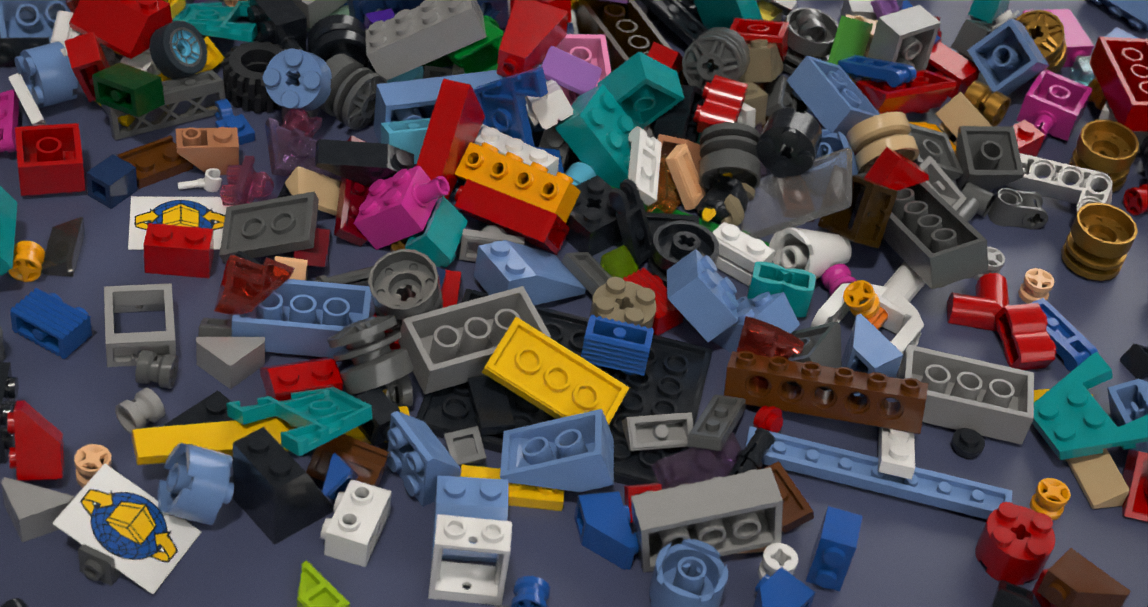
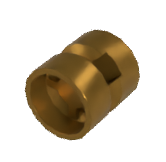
M978 80L974 81L964 94L992 126L999 125L1011 102L1010 97L998 91L992 93L989 86Z

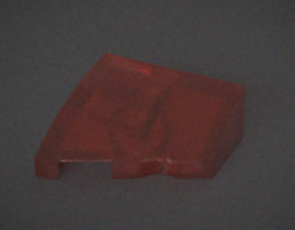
M230 254L226 262L214 311L232 315L252 312L292 276L294 267L266 258L263 264L260 265Z
M745 316L736 352L750 351L755 355L766 357L781 356L789 359L795 353L798 355L802 353L804 342L777 326ZM755 376L759 380H766L761 376Z

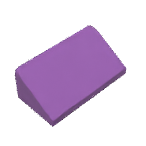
M554 46L549 47L541 65L544 70L545 79H552L558 85L579 95L595 88L602 72L601 68Z

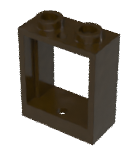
M836 169L818 226L853 242L879 249L898 191L866 178ZM862 186L865 188V191L851 229L848 227V224ZM836 197V201L833 203L832 199Z

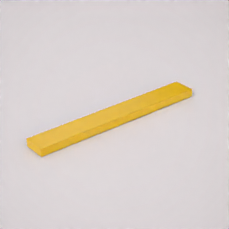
M399 406L401 413L410 416L407 406ZM270 417L244 425L235 420L132 429L131 437L137 465L166 463L171 451L179 443L192 444L233 456V442L262 427L281 445V432L295 429V427H291L288 422L279 417ZM358 427L344 433L371 444Z

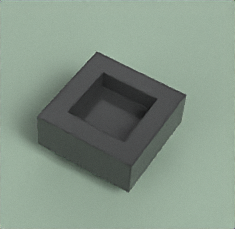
M478 426L444 434L447 451L460 468L461 465H475L486 462V454Z

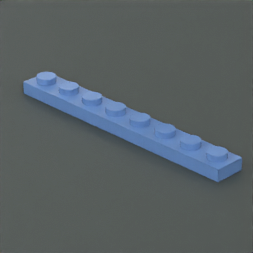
M749 427L745 447L755 434L757 428ZM771 431L769 432L775 437V442L762 459L764 465L770 466L779 461L785 470L983 519H988L989 515L1001 503H1012V490L915 467L912 480L878 472L877 457Z

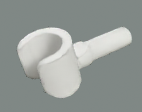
M209 168L202 179L178 182V189L203 187L208 192H217L221 187V172L219 169Z

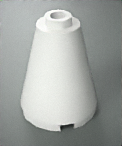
M788 227L776 232L769 243V247L776 250L773 259L774 264L780 265L785 269L795 268L808 271L816 275V279L821 277L831 266L846 264L852 254L849 240L838 234Z

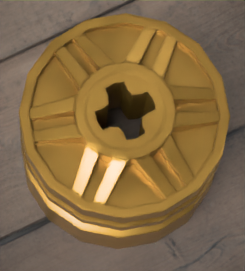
M1044 10L1027 11L1018 16L1015 20L1024 25L1049 64L1046 70L1058 73L1065 65L1068 56L1063 23L1058 16Z
M1094 120L1082 128L1069 165L1107 174L1112 180V193L1116 192L1125 184L1127 175L1130 172V166L1133 164L1139 149V141L1128 127L1118 122Z
M1104 203L1086 204L1079 209L1074 219L1071 231L1061 250L1062 259L1068 268L1082 277L1097 281L1111 280L1119 274L1127 253L1138 233L1137 225L1130 215L1113 205Z

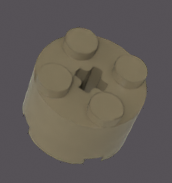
M611 277L607 280V283L601 285L595 291L589 318L594 314L596 317L601 316L602 318L607 317L609 320L614 319L615 322L620 320L622 323H633L635 326L639 324L641 327L651 328L653 327L657 307L655 292L636 283L624 281L620 277Z

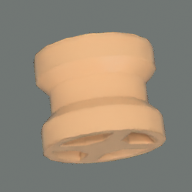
M1029 269L1025 274L1024 283L1021 284L1018 291L1019 297L1027 304L1041 298L1047 301L1049 292L1055 283L1053 276L1042 269Z
M89 444L76 452L74 457L76 480L81 487L84 488L104 464L111 467V453L106 447L98 444Z

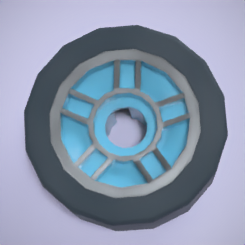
M185 21L171 22L155 30L150 38L149 49L151 58L156 68L166 77L171 79L189 77L201 71L206 64V43L201 33L193 25Z

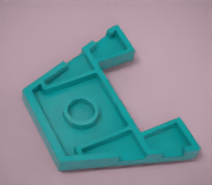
M238 1L235 6H222V2L189 3L173 18V22L185 21L193 25L201 35L245 42H253L257 36L256 23H235L240 16H248L247 8L250 7L249 1Z
M1098 352L1089 356L1034 402V419L1032 424L1060 460L1101 454L1103 449L1121 446L1123 450L1136 448V443L1148 442V414L1117 427L1087 390L1113 378L1112 369Z
M335 387L291 393V400L278 401L267 396L257 398V405L241 407L240 401L227 403V416L243 425L277 416L288 422L291 427H295V429L281 432V445L298 456L373 419L372 405Z

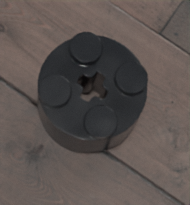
M782 108L772 113L756 145L760 161L771 171L773 176L781 179L786 176H798L808 171L814 163L821 144L822 129L818 121L807 112L804 114L796 112V108Z

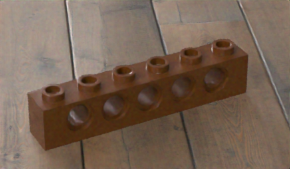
M732 351L727 365L724 396L744 398L747 405L759 407L776 406L783 411L920 434L929 383H923L914 378L899 379L887 377L885 374L878 372L870 374L857 372L847 367H826L816 362L802 363L790 361L781 356L766 357L755 355L750 351ZM755 376H761L766 380H759ZM787 382H795L798 384V386L790 385ZM820 387H827L832 391H824ZM858 392L863 394L864 396L858 397L855 396L853 393ZM893 398L896 399L897 402H889L886 399Z

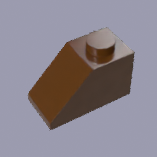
M1072 548L1048 569L1037 591L1057 607H1123L1131 593L1129 589Z

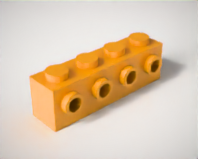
M472 142L469 143L455 172L457 177L465 183L469 179L553 212L565 223L567 222L581 192L572 184L573 178L561 172H557L556 175L547 173L549 169L536 162H532L531 165L522 163L524 159L511 152H507L506 156L499 154V149L488 143L483 142L481 146Z

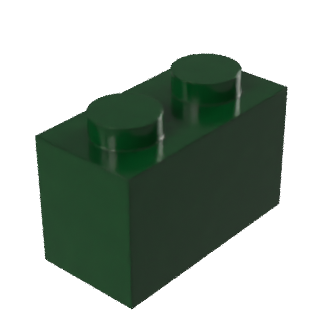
M120 62L92 75L97 103L135 117H140L165 105L163 84L160 76Z

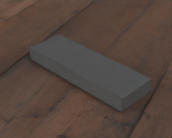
M714 395L688 434L687 446L721 451L745 411L746 399Z

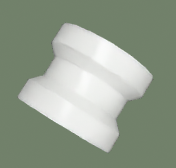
M783 543L768 545L763 552L762 561L758 568L760 580L767 574L772 576L781 567L793 575L798 564L797 553L792 547Z

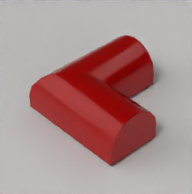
M988 273L980 277L975 286L976 296L955 292L950 294L947 301L948 323L998 332L995 315L1004 306H1009L1008 283L1003 275Z

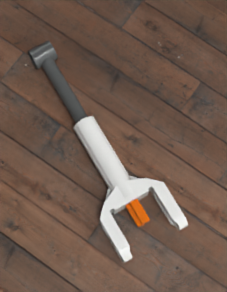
M968 182L962 190L963 195L967 199L957 209V212L968 223L975 214L985 217L996 195ZM906 262L899 267L884 286L871 284L880 299V308L873 317L867 319L878 330L883 327L897 334L891 343L898 348L903 356L907 345H918L922 334L921 330L924 327L918 310L910 302L925 285V282ZM851 283L839 286L818 310L811 327L837 321L839 323L846 316L850 309L846 305L843 295L846 287Z

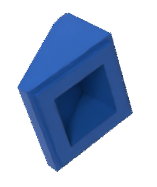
M335 452L332 455L322 493L332 500H336L340 491L344 492L347 489L351 479L356 480L358 478V474Z

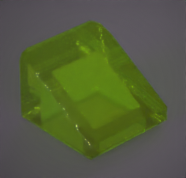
M625 245L605 253L601 257L600 265L611 277L623 279L624 276L627 277L629 274L632 275L633 272L638 271V267Z

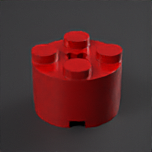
M1011 502L1001 503L989 515L976 544L975 554L978 562L981 560L987 567L985 572L997 581L1005 580L1018 586L1024 585L1025 581L1036 580L1044 569L1055 546V534L1052 529L1053 521L1048 515L1037 513L1027 507L1015 505Z

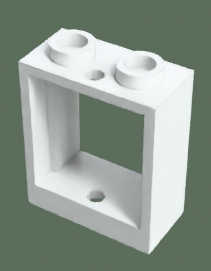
M438 514L428 599L501 605L510 556L512 522ZM443 548L498 554L496 566L442 561ZM467 585L470 589H464L463 586Z

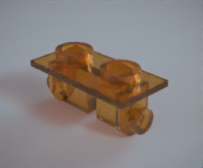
M667 154L660 158L657 201L649 206L647 205V212H652L657 207L663 210L665 214H671L677 208L676 192H674L676 185L665 160Z

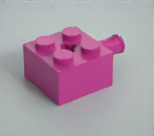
M1044 69L1039 73L1027 92L1017 121L1026 120L1032 123L1045 134L1044 139L1047 133L1055 138L1067 141L1084 113L1093 88Z
M419 165L409 170L402 169L388 179H378L369 187V194L360 205V212L354 224L376 250L422 232L437 199L449 194V183L443 176H438L431 180Z

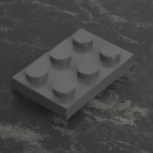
M315 191L226 207L219 253L223 262L236 261V253L239 250L251 258L314 248L319 204Z

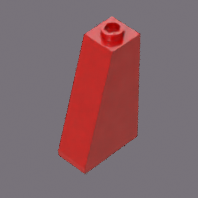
M515 0L499 47L497 74L509 77L537 68L543 62L549 47H556L566 37L569 11L535 0Z
M443 79L416 166L419 165L431 180L438 176H443L448 181L450 192L444 196L448 200L458 179L455 172L469 143H474L485 115L470 84Z
M467 179L464 186L459 187L455 195L456 203L454 206L461 213L485 224L502 227L510 235L525 237V242L555 255L558 254L570 229L553 212Z

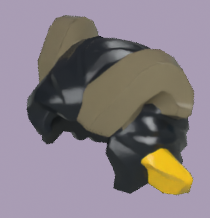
M732 173L718 175L719 180L713 183L710 191L707 192L696 206L695 211L706 222L711 220L718 224L726 222L738 226L743 222L748 202L754 199L756 191L748 184L741 183L738 179H732Z

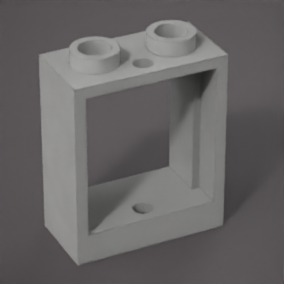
M172 283L104 286L107 367L137 366L140 355L138 351L142 350L154 351L157 357L166 354L176 355ZM165 310L166 331L114 333V313Z

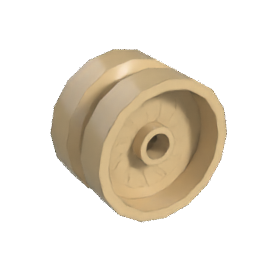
M897 111L875 115L856 124L847 132L846 139L856 154L855 160L859 174L871 169L886 146L911 161L918 157L920 152L914 137L909 135L911 127L905 113Z

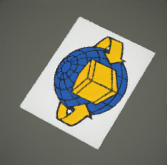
M131 196L128 250H144L143 244L148 223L213 229L214 250H220L226 207L233 206V197Z
M104 464L52 523L80 544H85L113 557L117 570L151 594L155 593L201 534L199 529L183 518L171 516L160 511L158 500L107 464Z

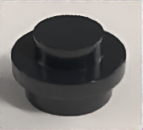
M961 428L956 430L952 436L953 450L962 458L973 459L981 454L985 447L984 438L975 430Z

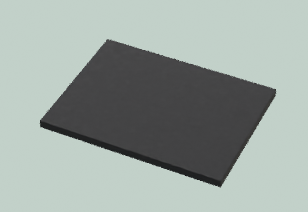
M466 288L461 303L485 297L489 294ZM534 305L549 331L551 339L581 357L589 318ZM653 335L644 375L626 374L621 370L598 367L629 387L608 425L614 438V482L628 486L659 483L662 486V490L681 485L689 447L629 451L622 421L627 417L692 412L694 426L713 349ZM467 382L425 394L416 419L424 421L436 437L444 439V434L478 426ZM504 387L514 418L515 428L556 419ZM503 433L481 436L484 449L502 453Z

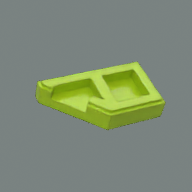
M307 560L302 563L297 607H350V602Z

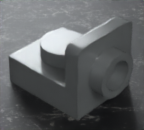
M85 544L78 549L80 572L93 581L100 580L113 586L122 574V572L115 568L114 558Z

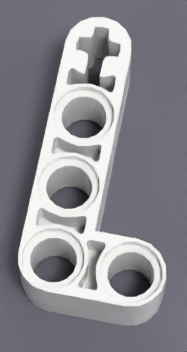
M1020 153V158L1024 171L1023 178L1006 184L1013 189L1027 192L1034 191L1042 196L1077 204V213L1086 204H1111L1112 180L1107 174ZM1040 176H1047V178H1044V179H1041V178H1038V177H1040ZM1070 182L1076 183L1075 185H1066V183ZM1096 189H1102V190H1104V191H1102V192H1095L1094 190H1096Z

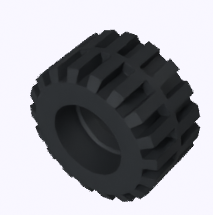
M266 41L241 43V46L231 48V51L227 52L225 59H223V82L226 99L232 102L233 106L241 107L242 110L247 112L261 113L266 111L269 113L275 109H282V106L275 103L267 93L263 81V73L271 59L287 49H282V46L278 44L273 45L271 42Z

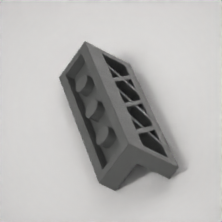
M209 70L189 77L163 81L165 105L159 107L164 110L159 119L150 122L145 119L148 114L146 113L140 117H135L130 127L119 129L118 117L129 114L101 104L104 111L109 115L112 137L118 140L215 115L216 112H219L216 105L206 108L201 103L207 95L214 93L217 95V101L226 99L223 79L213 70ZM187 100L192 103L186 113L178 115L173 112L181 101Z

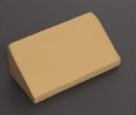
M296 167L285 181L290 194L297 195L315 191L319 199L318 210L336 216L341 181L302 167Z
M1107 448L1103 449L1101 454L1066 459L1092 509L1123 505L1129 494V487Z

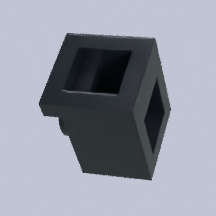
M385 385L368 390L355 397L372 405L373 419L361 424L358 428L373 446H377L385 441L389 442L387 432L390 429L391 413L400 412L396 403L390 401L386 396L388 388Z

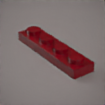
M351 136L347 140L355 142H365L354 136ZM341 177L334 235L361 247L367 239L355 226L354 222L360 212V205L369 194V187Z

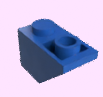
M620 492L578 495L574 519L581 545L623 570L631 569L634 554L639 552V543L636 533L631 532L629 526L631 521L628 505H623Z

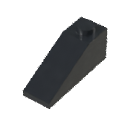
M319 139L316 142L315 167L370 187L378 179L385 180L394 176L402 169L409 170L413 168L414 154L390 144Z

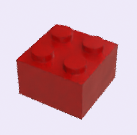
M79 123L15 127L21 196L85 191Z

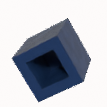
M114 154L86 172L88 196L110 209L137 191L136 167Z

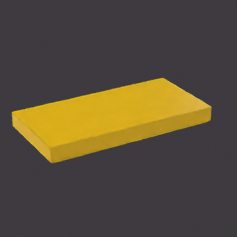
M518 317L514 318L482 370V373L556 419L602 409L609 425L629 389L622 382Z

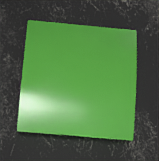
M841 15L828 62L838 65L839 60L854 55L864 57L873 24Z

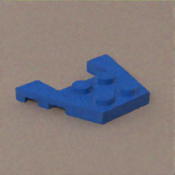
M543 67L483 84L473 89L485 115L482 124L495 128L501 133L520 139L524 143L535 147L524 96L541 98L548 93ZM535 147L558 157V172L564 174L560 150Z

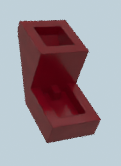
M316 228L314 248L294 251L293 258L308 260L307 266L327 267L331 230Z

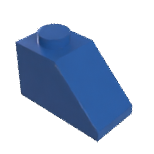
M781 567L772 576L767 574L758 582L755 587L757 596L753 607H811L815 592Z

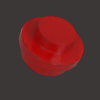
M776 406L761 407L754 417L753 426L778 433L783 425L782 410Z

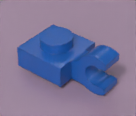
M227 99L215 101V105L219 112L215 113L217 119L215 121V128L237 127L239 145L255 141V131L244 115L234 116L232 107Z

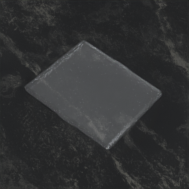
M844 148L816 158L812 167L801 175L786 176L781 179L771 174L760 178V185L755 189V197L748 202L747 209L744 212V220L740 224V231L754 239H759L778 231H783L785 228L796 227L849 208L852 204V149Z

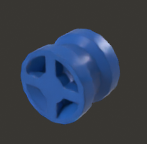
M523 576L515 581L513 590L515 597L511 601V607H548L546 601L549 598L550 586L544 579L535 576Z

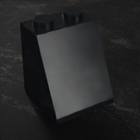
M264 427L233 442V499L274 545L334 512V507L310 476Z

